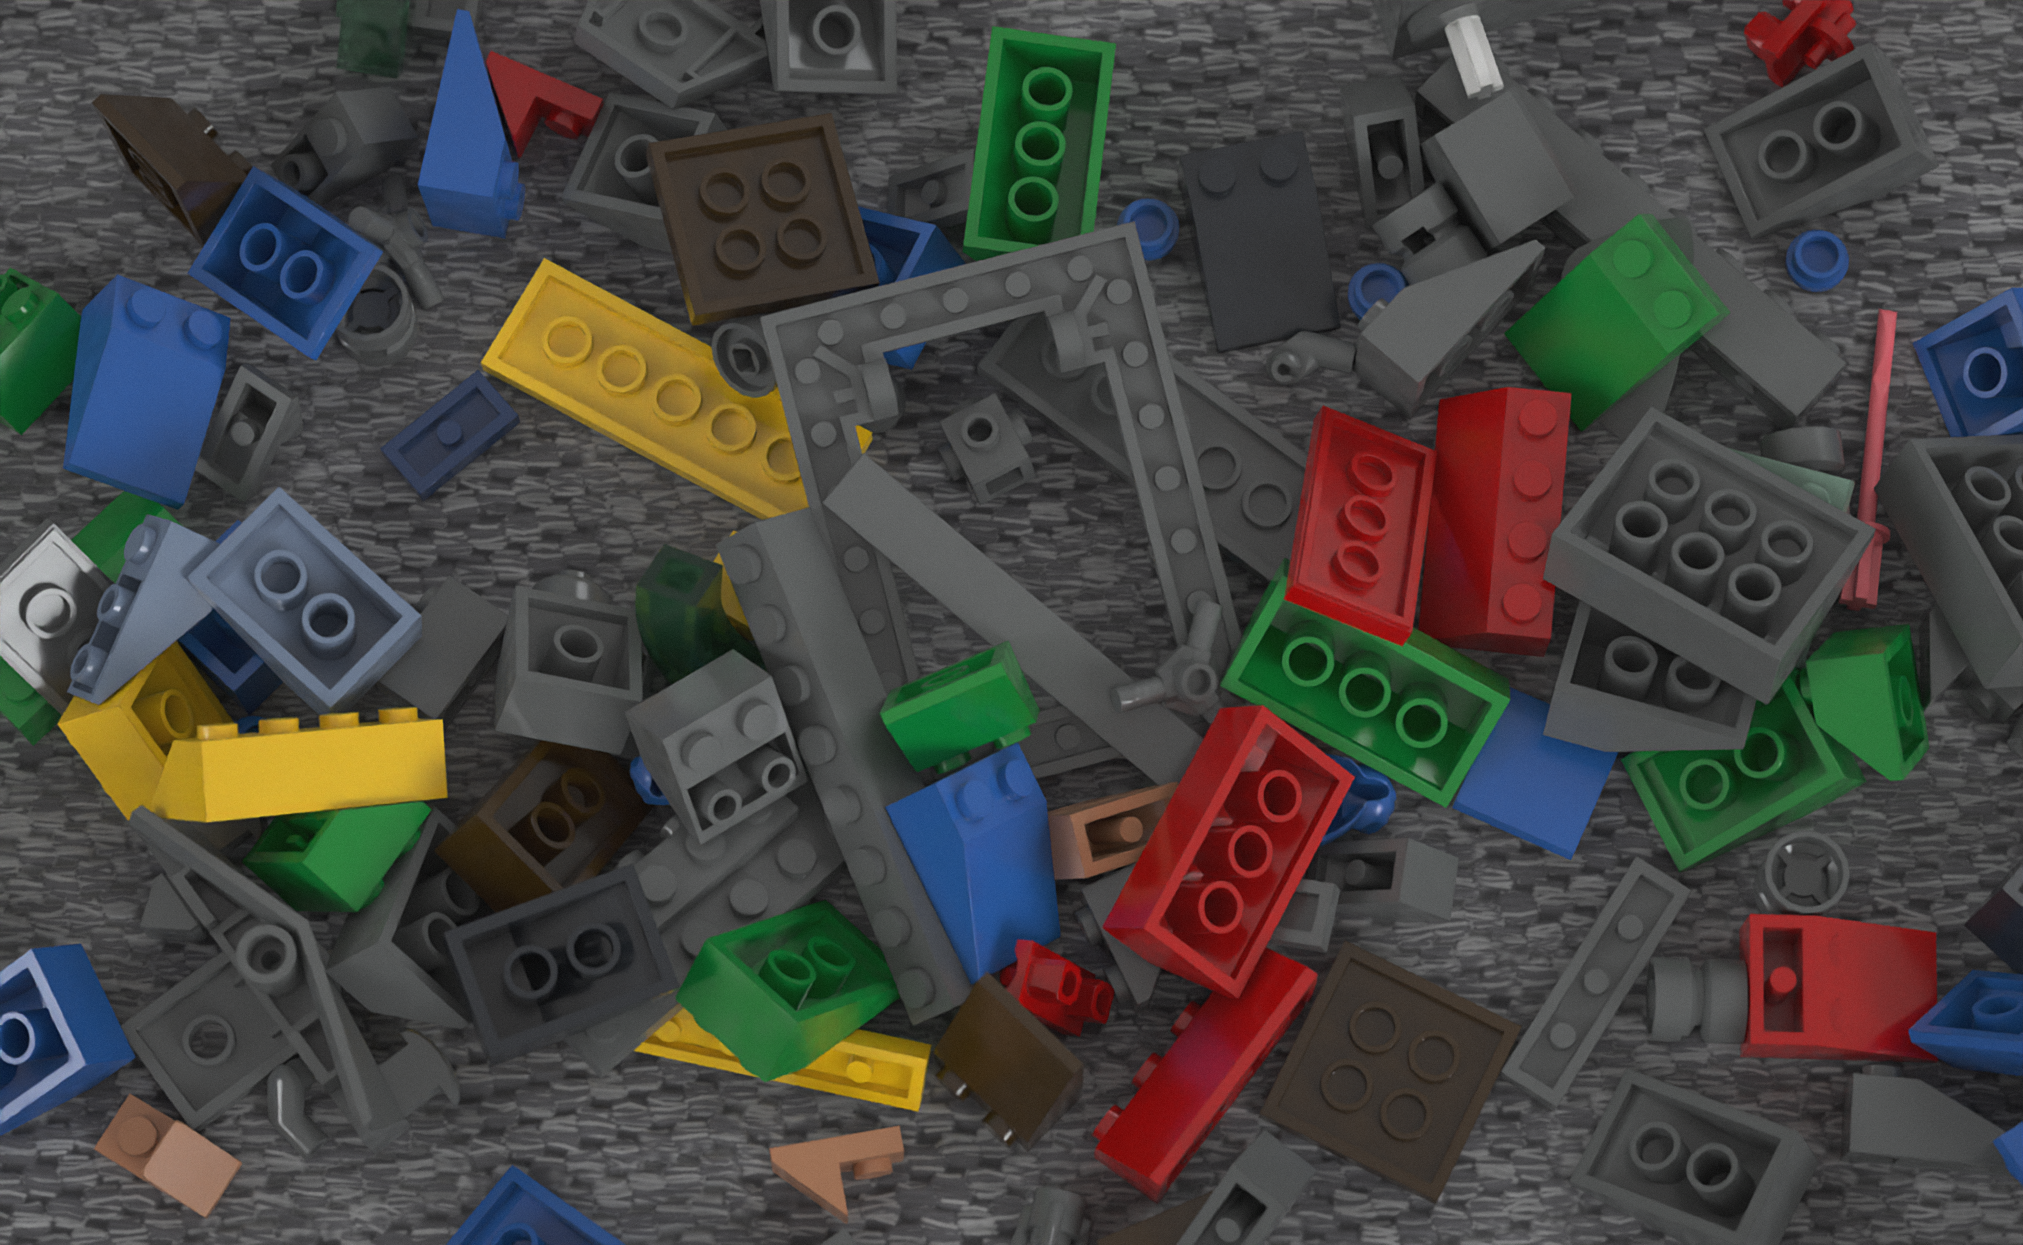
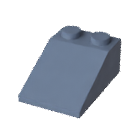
M280 487L265 499L187 577L188 582L272 671L319 715L348 712L422 637V616Z

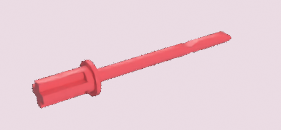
M1879 309L1857 512V519L1875 528L1876 531L1873 539L1841 590L1838 602L1846 604L1847 609L1860 611L1862 607L1876 608L1883 544L1890 540L1891 532L1888 527L1875 523L1878 495L1874 487L1879 482L1881 474L1897 320L1896 311Z

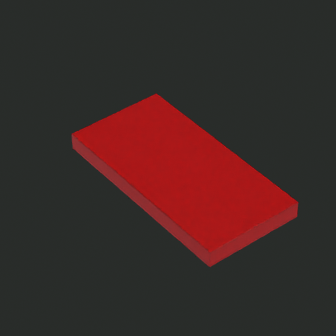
M1323 405L1313 420L1284 600L1403 646L1413 630L1437 451Z

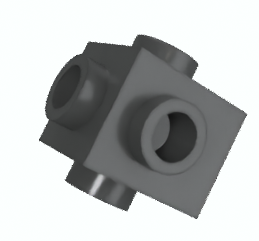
M996 393L985 399L973 397L964 400L949 412V417L939 421L947 442L937 447L938 452L953 481L965 476L979 505L1036 478L1030 457L1024 447L1033 441L1032 436L1018 409L1015 407L1005 412Z

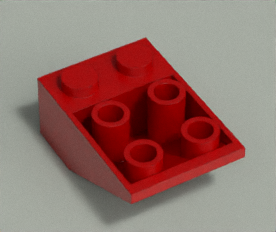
M1749 914L1739 929V960L1745 961L1748 978L1747 1024L1743 1044H1740V1057L1936 1063L1938 1061L1937 1057L1912 1043L1909 1035V1029L1937 1004L1936 932L1821 916Z

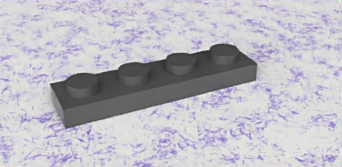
M1636 856L1502 1069L1499 1077L1555 1111L1692 890Z

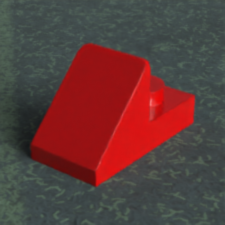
M490 51L485 62L518 158L522 157L541 117L546 119L545 124L547 127L563 137L573 140L578 139L580 134L589 137L604 105L602 98Z

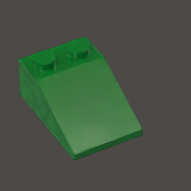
M1639 213L1583 259L1504 334L1549 391L1572 393L1570 418L1579 430L1583 432L1731 312L1659 224L1654 215Z
M1794 667L1768 704L1756 699L1744 749L1634 751L1621 759L1679 872L1690 870L1811 814L1867 782L1851 751L1816 725L1813 706L1807 704L1801 694L1800 673L1802 668Z
M825 899L707 938L674 999L694 1016L695 1022L703 1030L713 1034L739 1058L740 1064L748 1072L758 1076L766 1083L807 1067L899 999L900 995L882 950Z

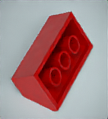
M1504 387L1439 399L1435 439L1437 458L1428 516L1419 631L1450 648L1538 657L1545 656L1552 633L1555 585L1544 580L1543 576L1552 534L1561 523L1572 393Z
M1265 706L1220 708L1102 928L1147 962L1226 997L1239 999L1355 776Z
M1265 947L1239 999H1231L1213 991L1202 1006L1192 1000L1170 1030L1178 1039L1166 1055L1162 1058L1153 1052L1133 1078L1131 1084L1139 1090L1126 1108L1123 1110L1117 1104H1114L1095 1128L1092 1136L1100 1142L1095 1147L1094 1158L1154 1203L1158 1204L1312 999L1318 974L1307 966Z

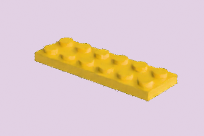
M545 258L543 259L482 359L483 371L762 520L809 508L778 388L768 395L758 398L740 394L730 387L720 375L713 360L711 346ZM857 425L855 427L863 454L873 440L872 432Z

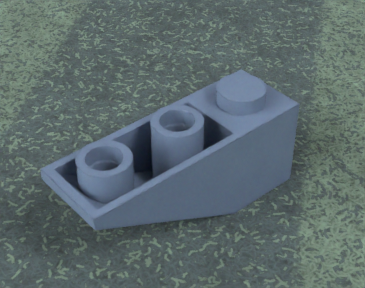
M147 514L143 524L138 525L127 539L124 548V558L126 561L116 584L109 586L101 597L97 609L99 621L89 644L83 645L74 657L70 669L72 682L67 693L100 705L209 614L213 607L188 582L187 577L220 543L173 521Z

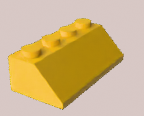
M417 707L379 709L378 722L359 723L358 712L319 715V727L299 729L298 718L258 720L259 732L238 734V723L197 726L198 738L173 741L151 803V812L165 819L212 822L448 798L443 719H418Z

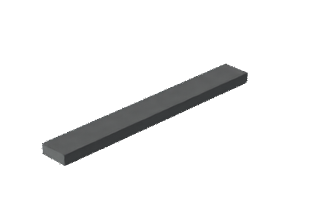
M863 453L822 503L993 647L1009 640L1018 663L1027 676L1157 785L1169 782H1178L1179 785L1203 738L1168 708L1162 707L1161 702L1117 713L1111 701V689L1136 681Z

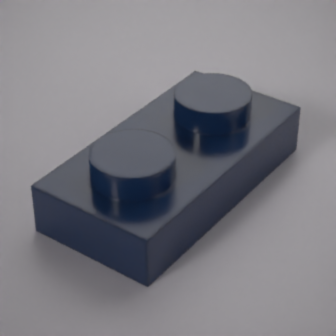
M477 370L380 449L387 461L420 499L424 501L521 422L518 414L484 375Z

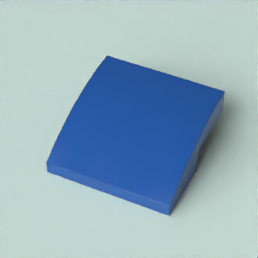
M1510 687L1511 700L1470 767L1452 808L1571 860L1618 752H1604L1543 735L1550 704Z

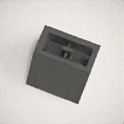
M734 649L625 712L644 766L694 841L700 845L808 782L772 676Z

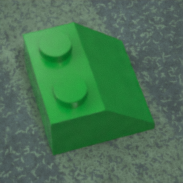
M1902 624L1834 632L1806 661V667L1802 668L1800 673V688L1802 698L1807 704L1813 706L1816 725L1888 780H1904L1930 748L1910 625Z
M1008 640L890 690L880 715L885 726L916 772L933 766L936 774H941L970 761L972 757L969 751L992 741L996 749H1001L1025 739L1031 734L1029 725L1037 722L1040 710Z

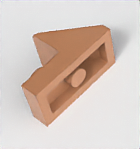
M132 1094L128 1095L94 1148L101 1155L206 1219L242 1165L241 1161L177 1119L174 1121Z
M900 1126L769 1148L772 1172L846 1224L848 1223V1212L841 1172L853 1170L854 1179L856 1180L877 1178L891 1174L893 1172L892 1163L901 1162L904 1159Z

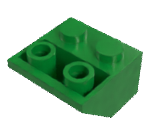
M11 267L5 274H0V423L22 435L74 379L81 316L57 292Z
M411 801L276 815L242 863L295 911L358 912L370 905L380 894L384 886L383 876L397 858L405 855L415 845L421 834L419 827L432 809L423 801Z

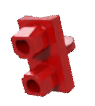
M1782 0L1783 6L1792 10L1784 21L1779 20L1766 11L1758 12L1744 29L1747 47L1765 61L1769 79L1780 87L1786 86L1805 64L1813 69H1817L1825 59L1834 61L1855 50L1847 36L1856 26V21L1850 16L1854 11L1850 0Z
M1017 939L1015 947L1017 961L1002 970L1000 982L1006 986L1005 989L1039 1022L1062 1034L1080 1037L1084 1022L1105 1024L1108 1021L1115 993L1112 985L1103 980L1095 979L1096 975L1035 941Z

